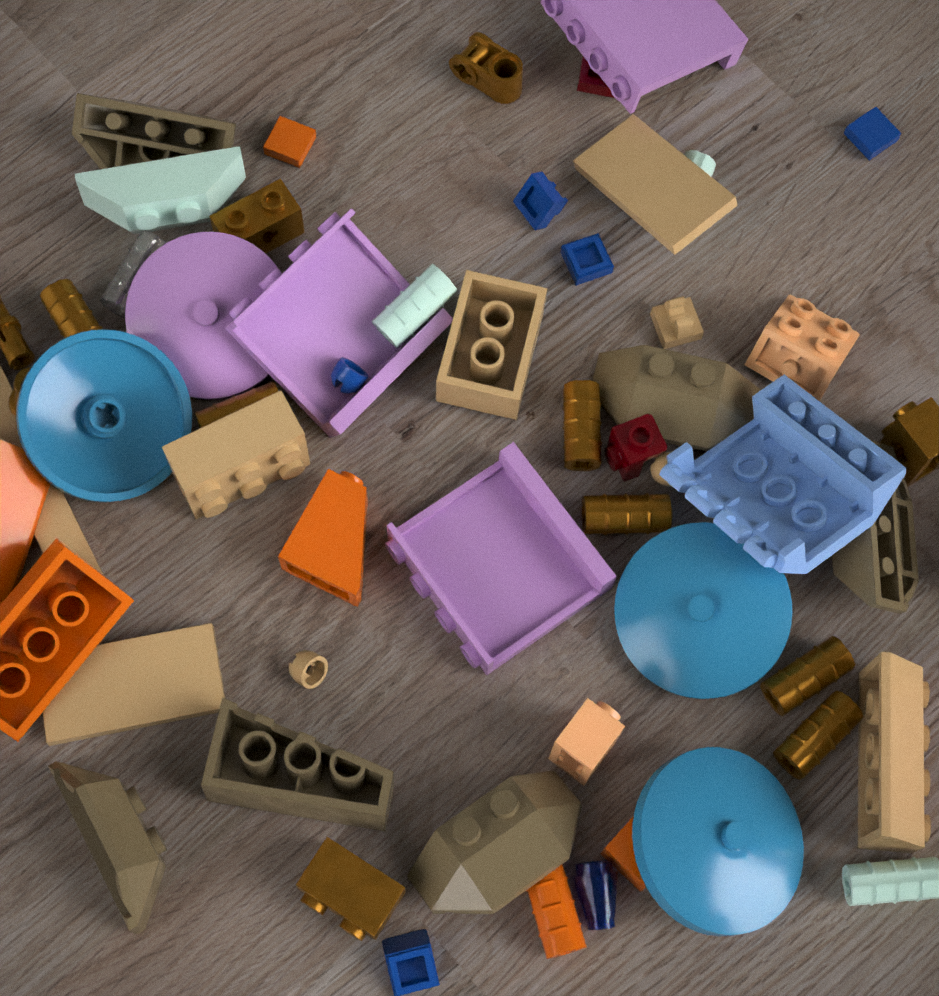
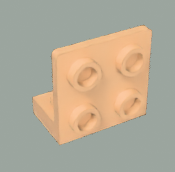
M788 295L765 326L745 366L773 382L785 374L820 401L860 334L853 330L844 320L832 318L819 311L810 301Z

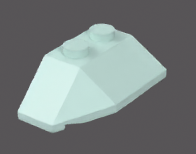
M240 146L75 174V180L84 205L134 235L211 222L209 216L225 207L246 178Z

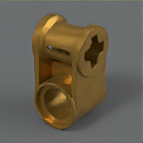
M480 32L473 33L469 37L467 47L460 54H455L450 58L449 66L451 71L459 80L472 85L498 103L509 104L515 102L522 94L523 63L516 54L493 42L485 34Z

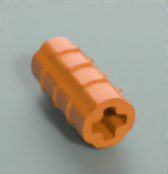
M563 864L526 890L533 909L531 914L535 917L539 931L538 937L541 938L546 959L587 948L581 929L582 923L579 922L574 905L575 900L572 898L567 881L569 877L565 874Z

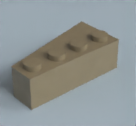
M222 697L201 786L206 800L210 802L386 832L394 790V771L338 748L336 750L316 741V738L301 731L299 733L276 724L275 720L260 713L255 715L239 708L236 703Z

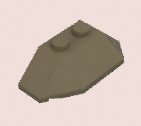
M77 93L72 135L79 144H82L98 167L106 169L232 148L236 123L133 101Z
M648 345L599 353L593 381L600 385L601 405L617 425L645 414H651L666 443L681 446L687 442L693 449L702 451L710 450L754 419L752 396L760 391V388L725 362Z
M871 440L897 460L894 447ZM905 478L902 479L875 523L832 555L833 574L870 607L898 614L907 612L908 602L913 597L919 582L913 504Z
M55 761L48 765L128 930L137 935L146 929L166 868V864L161 856V853L167 851L166 845L155 826L147 829L140 815L147 808L135 786L127 789L118 778Z
M555 771L510 776L438 827L417 858L407 877L433 914H445L446 912L495 914L570 859L578 817H580L582 808L581 802Z

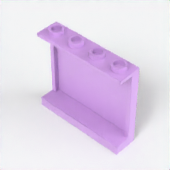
M541 0L545 12L555 20L566 34L568 41L576 46L588 61L590 68L600 76L611 90L614 98L620 101L630 114L635 112L641 96L716 61L724 70L736 65L748 41L745 34L716 0Z
M352 208L342 217L334 212L317 228L322 236L312 245L307 239L303 241L288 256L293 263L283 273L276 267L258 284L264 291L254 301L248 296L242 299L229 312L234 320L225 327L237 342L330 438L341 435L453 321L450 314L442 308L436 311L429 318V321H426L414 332V336H410L399 348H395L377 330L371 321L385 309V305L388 306L400 295V291H404L410 284L350 220L356 213ZM341 357L347 358L359 365L369 376L363 386L355 393L343 394L340 392L343 383L336 388L332 384L331 374Z
M514 442L500 450L499 461L396 528L392 522L386 525L388 541L385 543L389 554L398 565L403 562L407 565L413 574L409 579L417 593L423 599L428 596L438 608L434 613L441 626L447 633L455 631L463 642L460 650L465 659L474 669L480 666L486 675L611 590L617 577Z

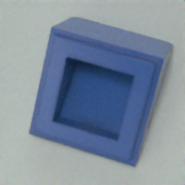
M426 929L382 940L394 996H401L440 985Z

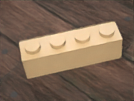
M880 652L859 672L858 706L864 718L858 723V849L914 853L925 847V842L929 841L931 834L930 817L928 814H924V796H928L931 782L929 770L924 769V752H927L929 748L930 730L928 725H924L923 708H926L928 705L930 690L928 682L923 681V667L891 652Z

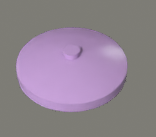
M197 232L171 240L147 258L131 283L125 309L127 333L138 336L161 350L180 372L188 389L189 396L192 398L219 400L250 391L252 387L255 388L270 375L237 342L225 327L234 320L229 312L246 296L254 301L264 291L258 284L277 266L257 246L231 234Z

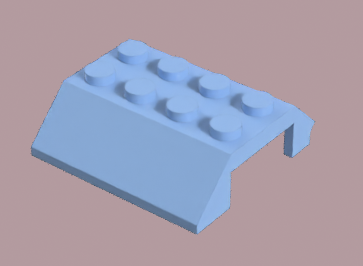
M784 374L752 396L753 420L696 460L693 457L692 446L687 442L667 455V465L661 469L660 476L678 492L685 493V498L706 517L714 518L713 523L736 543L744 544L743 549L763 567L774 568L779 573L807 574L875 523L904 478L906 467Z

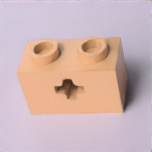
M587 698L554 742L548 759L585 786L616 744L625 728V725L619 722L621 716L608 704L602 701H598L595 704Z

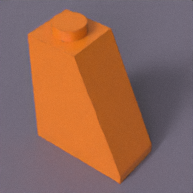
M328 469L278 558L282 570L358 607L362 600L368 507L367 488L363 486V481L352 473L341 471L339 474Z

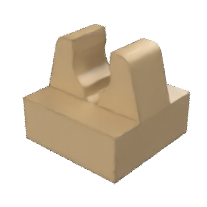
M682 296L667 300L664 304L654 306L651 309L650 316L663 349L702 339L704 331L691 297L684 298Z

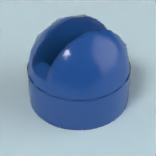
M344 357L339 359L331 374L332 384L335 388L343 383L340 390L343 394L355 393L369 377L359 365Z

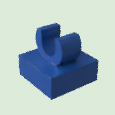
M543 172L532 173L513 200L535 231L546 228L553 217L558 215L568 202L567 198H562L555 189L556 184L549 181Z

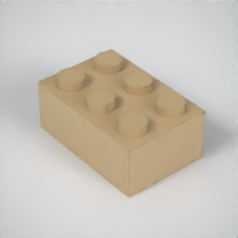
M466 270L436 380L437 402L517 420L544 313L547 288Z
M282 390L162 446L174 478L195 519L203 516L206 518L214 517L225 511L229 503L242 497L250 499L258 496L265 491L267 485L281 478L283 480L293 479L300 475L306 466L310 465L305 433Z

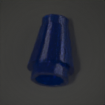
M612 860L575 864L576 875L572 876L585 920L587 921L588 930L616 927L618 871H613Z

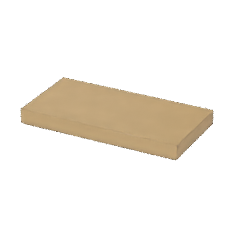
M634 114L573 160L575 169L674 255L738 206L735 195Z
M208 623L97 645L43 711L46 743L49 746L219 713L222 697L225 698L213 624Z

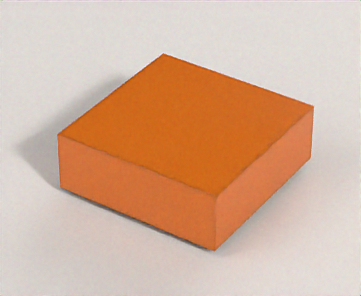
M280 116L263 146L264 154L300 168L316 139V129Z

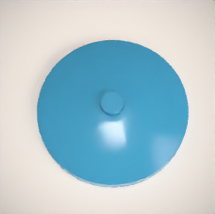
M90 330L74 334L59 341L45 351L31 366L19 391L16 406V423L19 439L26 456L36 471L46 481L62 492L76 498L94 502H114L142 495L158 486L172 473L162 446L191 433L192 407L188 389L180 372L173 362L156 346L138 336L122 331Z
M714 523L683 524L663 531L651 538L628 562L621 575L615 595L614 613L616 630L622 647L633 665L648 680L662 689L676 695L695 699L726 697L743 691L758 682L773 668L780 658L788 641L792 625V599L784 573H779L774 568L763 567L743 549L744 544L736 543Z
M721 747L698 748L678 755L660 766L641 791L634 811L632 825L634 855L645 886L658 905L670 917L698 933L721 937L745 934L758 930L772 922L784 911L800 881L803 868L804 844L795 807L784 787L768 769L753 758L735 750Z

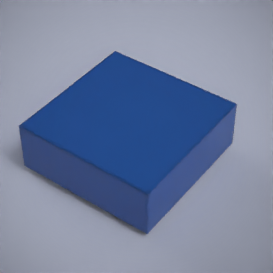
M874 107L849 124L844 131L845 136L869 161L896 143L902 134L877 107Z
M599 233L561 246L560 253L575 286L613 273L614 265Z

